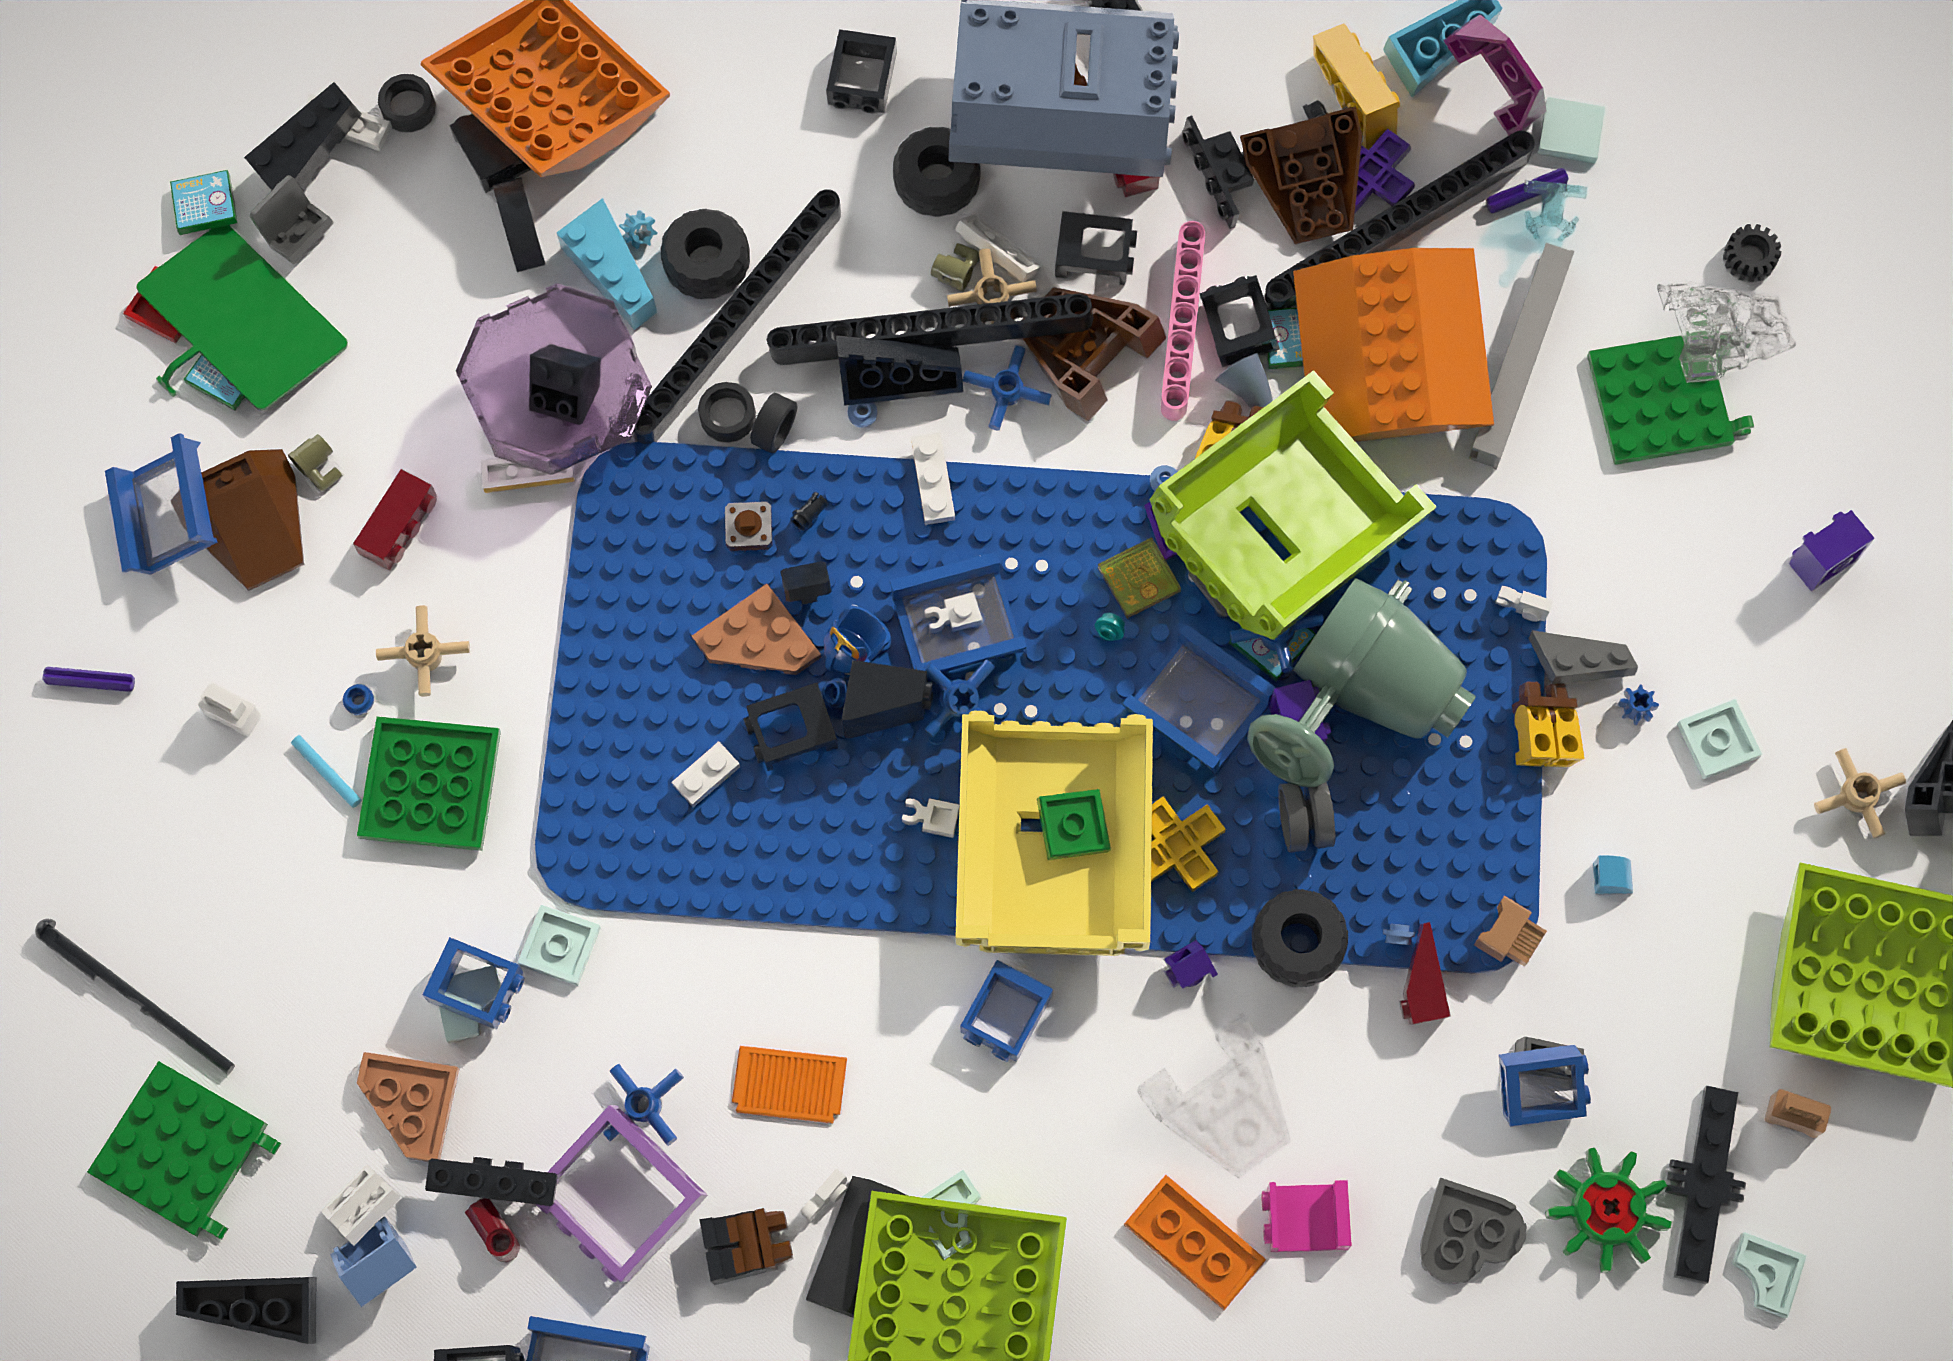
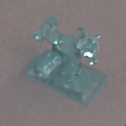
M1525 179L1524 192L1542 195L1541 214L1532 218L1529 210L1524 213L1526 229L1535 239H1538L1540 236L1537 229L1543 226L1556 227L1562 231L1557 240L1560 242L1564 241L1566 237L1574 233L1576 224L1579 221L1577 216L1570 222L1563 218L1566 198L1586 199L1588 187Z

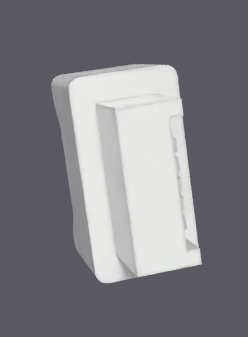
M214 683L207 685L197 704L207 717L225 724L245 737L250 736L262 716L253 703Z

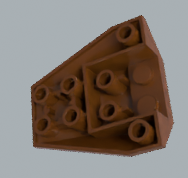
M1356 106L1293 124L1240 135L1246 165L1294 244L1353 230L1362 145V132Z
M283 449L248 450L201 472L213 538H217L216 544L205 549L248 591L305 565L296 476ZM179 491L171 502L183 527L187 530L181 493Z

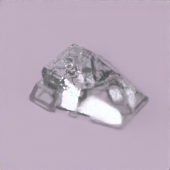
M1688 280L1663 282L1657 285L1663 310H1674L1684 341V347L1679 360L1687 383L1717 380L1724 377L1728 370L1736 367L1739 370L1748 367L1750 361L1758 358L1766 360L1795 348L1797 344L1780 295Z

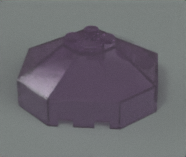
M558 283L546 287L545 293L530 299L528 295L506 305L507 310L490 316L488 313L478 317L455 370L494 456L550 475L631 440L652 388L651 382L637 356L634 342L626 326H624L614 302ZM549 344L601 358L600 388L583 424L577 425L529 411L530 354Z

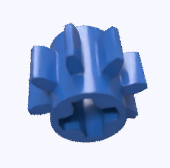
M1642 684L1635 691L1626 688L1624 696L1627 699L1623 698L1618 702L1619 707H1624L1622 718L1628 717L1634 720V725H1637L1642 718L1650 722L1653 718V714L1650 711H1655L1659 707L1658 703L1653 702L1652 696L1655 691L1648 692L1644 690ZM1641 702L1643 706L1635 707L1633 703L1638 704Z

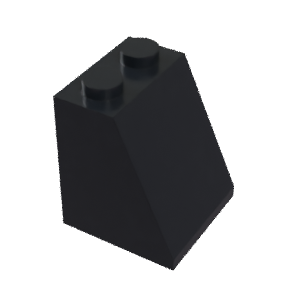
M852 660L842 716L845 738H855L923 720L925 709L931 710L933 700V682H928L927 671Z

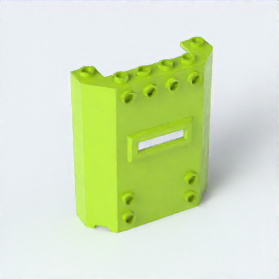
M1314 370L1160 484L1150 498L1160 534L1168 548L1180 556L1185 562L1187 569L1203 582L1208 593L1213 598L1218 599L1226 608L1229 617L1233 621L1238 622L1243 629L1273 640L1424 522L1436 509V505L1417 484L1403 495L1324 408L1334 392ZM1247 506L1290 552L1291 556L1283 561L1240 513Z

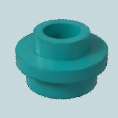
M1104 613L1102 617L1096 620L1095 629L1099 636L1105 640H1119L1125 634V622L1115 614Z

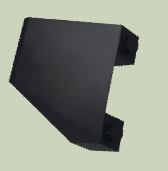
M1953 720L1908 787L1905 814L1910 836H1942L1945 814L1953 813Z

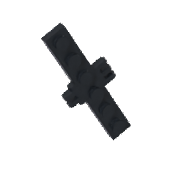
M1707 1085L1704 1087L1692 1163L1673 1159L1669 1163V1167L1682 1171L1681 1174L1668 1172L1667 1180L1678 1182L1679 1187L1667 1185L1665 1192L1686 1197L1674 1270L1675 1278L1701 1284L1709 1283L1721 1205L1730 1206V1201L1744 1202V1195L1732 1192V1188L1745 1190L1746 1182L1735 1180L1734 1173L1726 1171L1738 1092Z

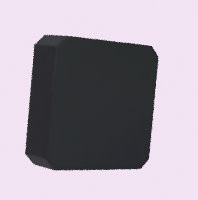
M823 561L785 568L780 571L786 601L788 602L802 600L803 604L818 602V596L828 595L832 592L826 563Z

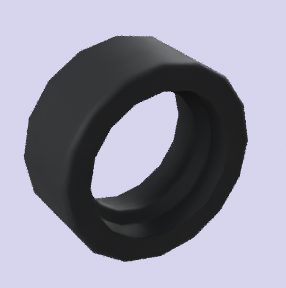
M414 74L393 76L382 85L378 92V105L384 120L390 121L392 129L399 132L421 130L431 122L435 115V99L430 85L422 77ZM404 91L421 93L424 103L417 112L404 116L397 115L391 111L390 103L399 93Z
M722 382L714 384L704 392L698 405L702 428L708 436L720 442L739 441L747 436L752 430L757 416L753 397L746 388L738 383ZM728 397L741 401L745 408V414L742 421L736 425L722 427L714 424L710 419V408L716 401Z
M775 392L771 394L756 417L750 436L751 444L769 453H775L779 450L793 426L798 409L797 402Z

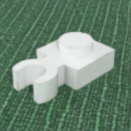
M1502 586L1496 604L1515 608V612L1522 614V617L1535 622L1541 620L1545 622L1551 610L1553 600L1526 591L1519 593L1510 587Z
M974 592L944 600V609L929 607L925 610L926 618L934 616L939 619L937 623L929 625L930 633L940 632L948 624H950L952 632L982 624V617Z
M906 799V807L914 808L916 814L913 816L903 815V823L915 825L918 822H923V832L954 837L960 805L929 799L927 807H924L915 799Z
M836 1168L816 1190L815 1195L800 1210L801 1214L812 1222L825 1205L827 1206L831 1200L836 1203L848 1189L845 1186L848 1182L846 1175Z

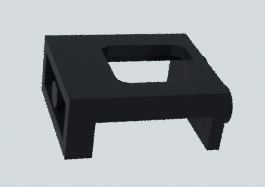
M1062 211L1055 262V277L1066 279L1067 271L1120 277L1119 285H1125L1126 275L1133 274L1134 257H1129L1130 248H1136L1138 230H1132L1133 219ZM1086 228L1122 231L1125 234L1122 258L1115 261L1082 256L1081 248L1084 230Z
M1257 275L1241 276L1232 283L1223 286L1214 285L1206 289L1205 292L1199 293L1222 367L1232 365L1256 353L1260 356L1280 349ZM1244 297H1250L1260 324L1259 329L1234 339L1226 338L1218 312L1219 306Z
M817 682L746 706L748 716L744 717L743 720L748 735L755 734L758 744L754 745L753 749L758 764L764 762L767 771L773 770L772 764L822 747H825L826 751L838 748L837 738ZM791 705L798 706L807 729V735L773 748L766 746L758 724V718L761 715Z

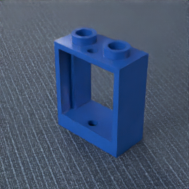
M449 937L422 995L429 1003L497 1030L500 1023H505L511 1012V1005L509 1003L513 994L520 992L525 977L522 976L523 970L520 965ZM463 954L507 972L489 1013L445 996Z
M996 960L960 1025V1032L965 1034L963 1039L974 1046L980 1047L983 1044L993 1049L991 1053L1002 1061L1008 1062L1009 1059L1017 1062L1053 996V989ZM997 981L1038 1002L1014 1048L973 1026Z
M1575 1044L1498 1054L1503 1115L1510 1127L1587 1117L1586 1105L1591 1103L1589 1087L1584 1082V1075L1589 1072L1586 1055H1582ZM1571 1065L1573 1101L1530 1107L1521 1106L1519 1072Z

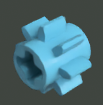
M638 210L636 215L626 213L627 219L624 221V224H619V227L625 231V234L622 236L625 242L629 243L632 241V246L636 249H639L640 244L646 243L650 246V240L653 235L658 234L651 226L655 223V219L651 216L645 218V213L641 210Z

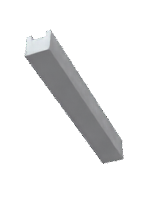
M1549 243L1545 244L1491 394L1494 426L1479 427L1468 459L1491 466L1497 470L1572 261L1574 250H1567Z

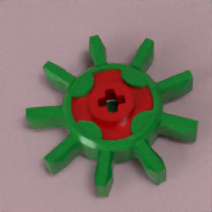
M1589 1148L1585 1155L1591 1177L1582 1183L1570 1173L1559 1169L1553 1178L1560 1185L1574 1193L1571 1206H1555L1545 1211V1217L1552 1220L1573 1219L1575 1227L1579 1232L1567 1242L1562 1252L1569 1256L1577 1252L1586 1240L1599 1245L1601 1249L1599 1258L1601 1273L1611 1271L1614 1262L1613 1247L1624 1243L1631 1250L1633 1256L1643 1264L1651 1259L1647 1248L1637 1238V1233L1641 1230L1642 1226L1650 1227L1656 1231H1668L1671 1229V1221L1646 1213L1645 1202L1646 1198L1658 1195L1667 1184L1664 1180L1653 1181L1646 1187L1639 1188L1630 1180L1629 1175L1636 1165L1637 1153L1630 1151L1621 1161L1619 1172L1613 1173L1604 1172L1600 1155L1596 1148ZM1610 1203L1613 1209L1612 1213L1607 1216L1604 1210L1605 1206Z

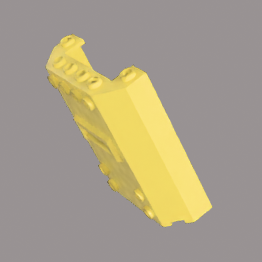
M971 711L969 715L962 714L956 945L968 947L970 944L980 945L979 951L987 953L1118 956L1125 954V948H1132L1136 951L1149 950L1153 719H1146L1144 715H1129L1127 718H1121L1120 727H1113L1109 723H1098L1094 727H1082V724L1077 722H1067L1063 726H1051L1050 723L1043 721L1033 722L1032 725H1019V722L1003 721L1001 725L994 724V715H988L985 711ZM1100 789L1111 847L1109 852L1048 860L1043 832L1021 831V819H1040L1036 800L1039 796Z

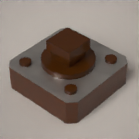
M768 502L729 503L725 507L726 546L730 551L766 550L773 546L772 509Z

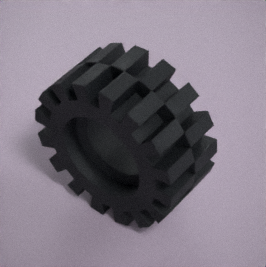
M1746 224L1744 229L1739 227L1735 233H1732L1725 246L1723 260H1727L1725 263L1726 269L1732 267L1730 274L1733 277L1736 273H1739L1740 277L1738 280L1744 281L1745 277H1749L1748 282H1754L1756 277L1758 281H1762L1765 276L1771 275L1782 251H1779L1781 243H1775L1778 236L1775 233L1769 236L1768 234L1771 229L1768 227L1761 231L1760 224H1756L1754 229H1752L1751 224ZM1745 245L1756 246L1762 251L1763 259L1757 262L1750 261L1742 255L1741 248Z

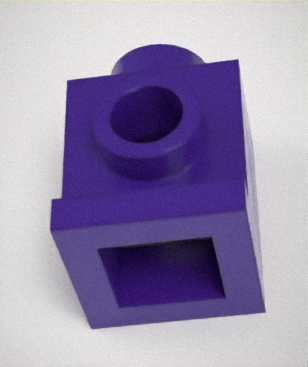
M1197 940L1163 959L1168 967V970L1164 971L1173 988L1178 985L1182 989L1193 987L1202 982L1207 974H1210L1213 978L1218 975L1205 949Z

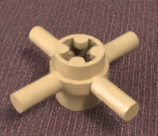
M982 249L978 252L983 278L977 282L974 291L947 295L949 307L974 302L977 305L1008 301L1010 296L1037 292L1036 282L1034 280L1007 285L1001 277L994 274L990 249ZM993 286L995 292L1001 293L1000 297L990 299V301L986 300L984 295L988 291L987 287Z
M419 605L415 607L416 633L408 637L405 646L376 649L377 661L406 659L411 666L418 669V695L427 697L431 695L430 671L435 670L440 665L442 655L470 653V642L440 643L434 635L429 633L428 607ZM421 647L422 649L427 648L424 650L425 657L418 658L417 651Z
M1847 748L1835 752L1847 780L1841 786L1840 794L1815 802V811L1817 814H1821L1844 806L1852 812H1862L1873 839L1885 835L1874 806L1878 802L1881 792L1906 784L1904 774L1900 772L1878 780L1871 773L1857 772ZM1865 790L1868 796L1863 799L1857 796V792Z

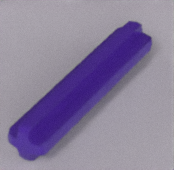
M1559 168L1489 196L1485 202L1486 207L1490 213L1494 214L1564 186L1568 183V174L1564 168Z
M47 666L44 668L42 680L47 685L131 692L135 687V677L127 673Z

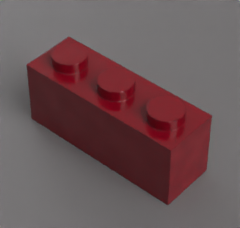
M400 469L353 542L358 554L390 571L393 564H397L402 559L405 552L404 547L409 539H413L418 534L421 527L420 522L425 514L430 513L436 505L437 494L432 484Z

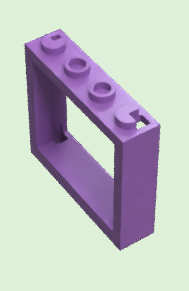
M609 1105L548 1172L556 1173L559 1179L603 1130L611 1124L685 1199L623 1266L556 1199L553 1206L535 1205L546 1214L551 1212L559 1220L556 1223L557 1227L569 1237L573 1234L581 1242L579 1245L580 1250L592 1260L596 1257L604 1265L601 1270L613 1282L617 1280L629 1282L705 1200L708 1194L624 1111L616 1105Z

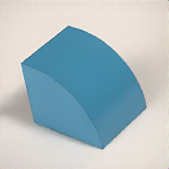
M1598 855L1593 862L1595 894H1633L1631 860L1621 856Z

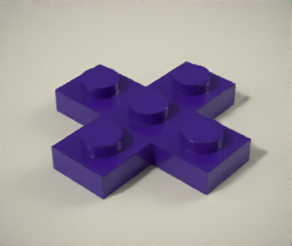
M1389 129L1382 134L1369 150L1361 145L1355 213L1373 193L1393 206L1405 199L1415 188L1412 180L1395 169L1411 151V145Z

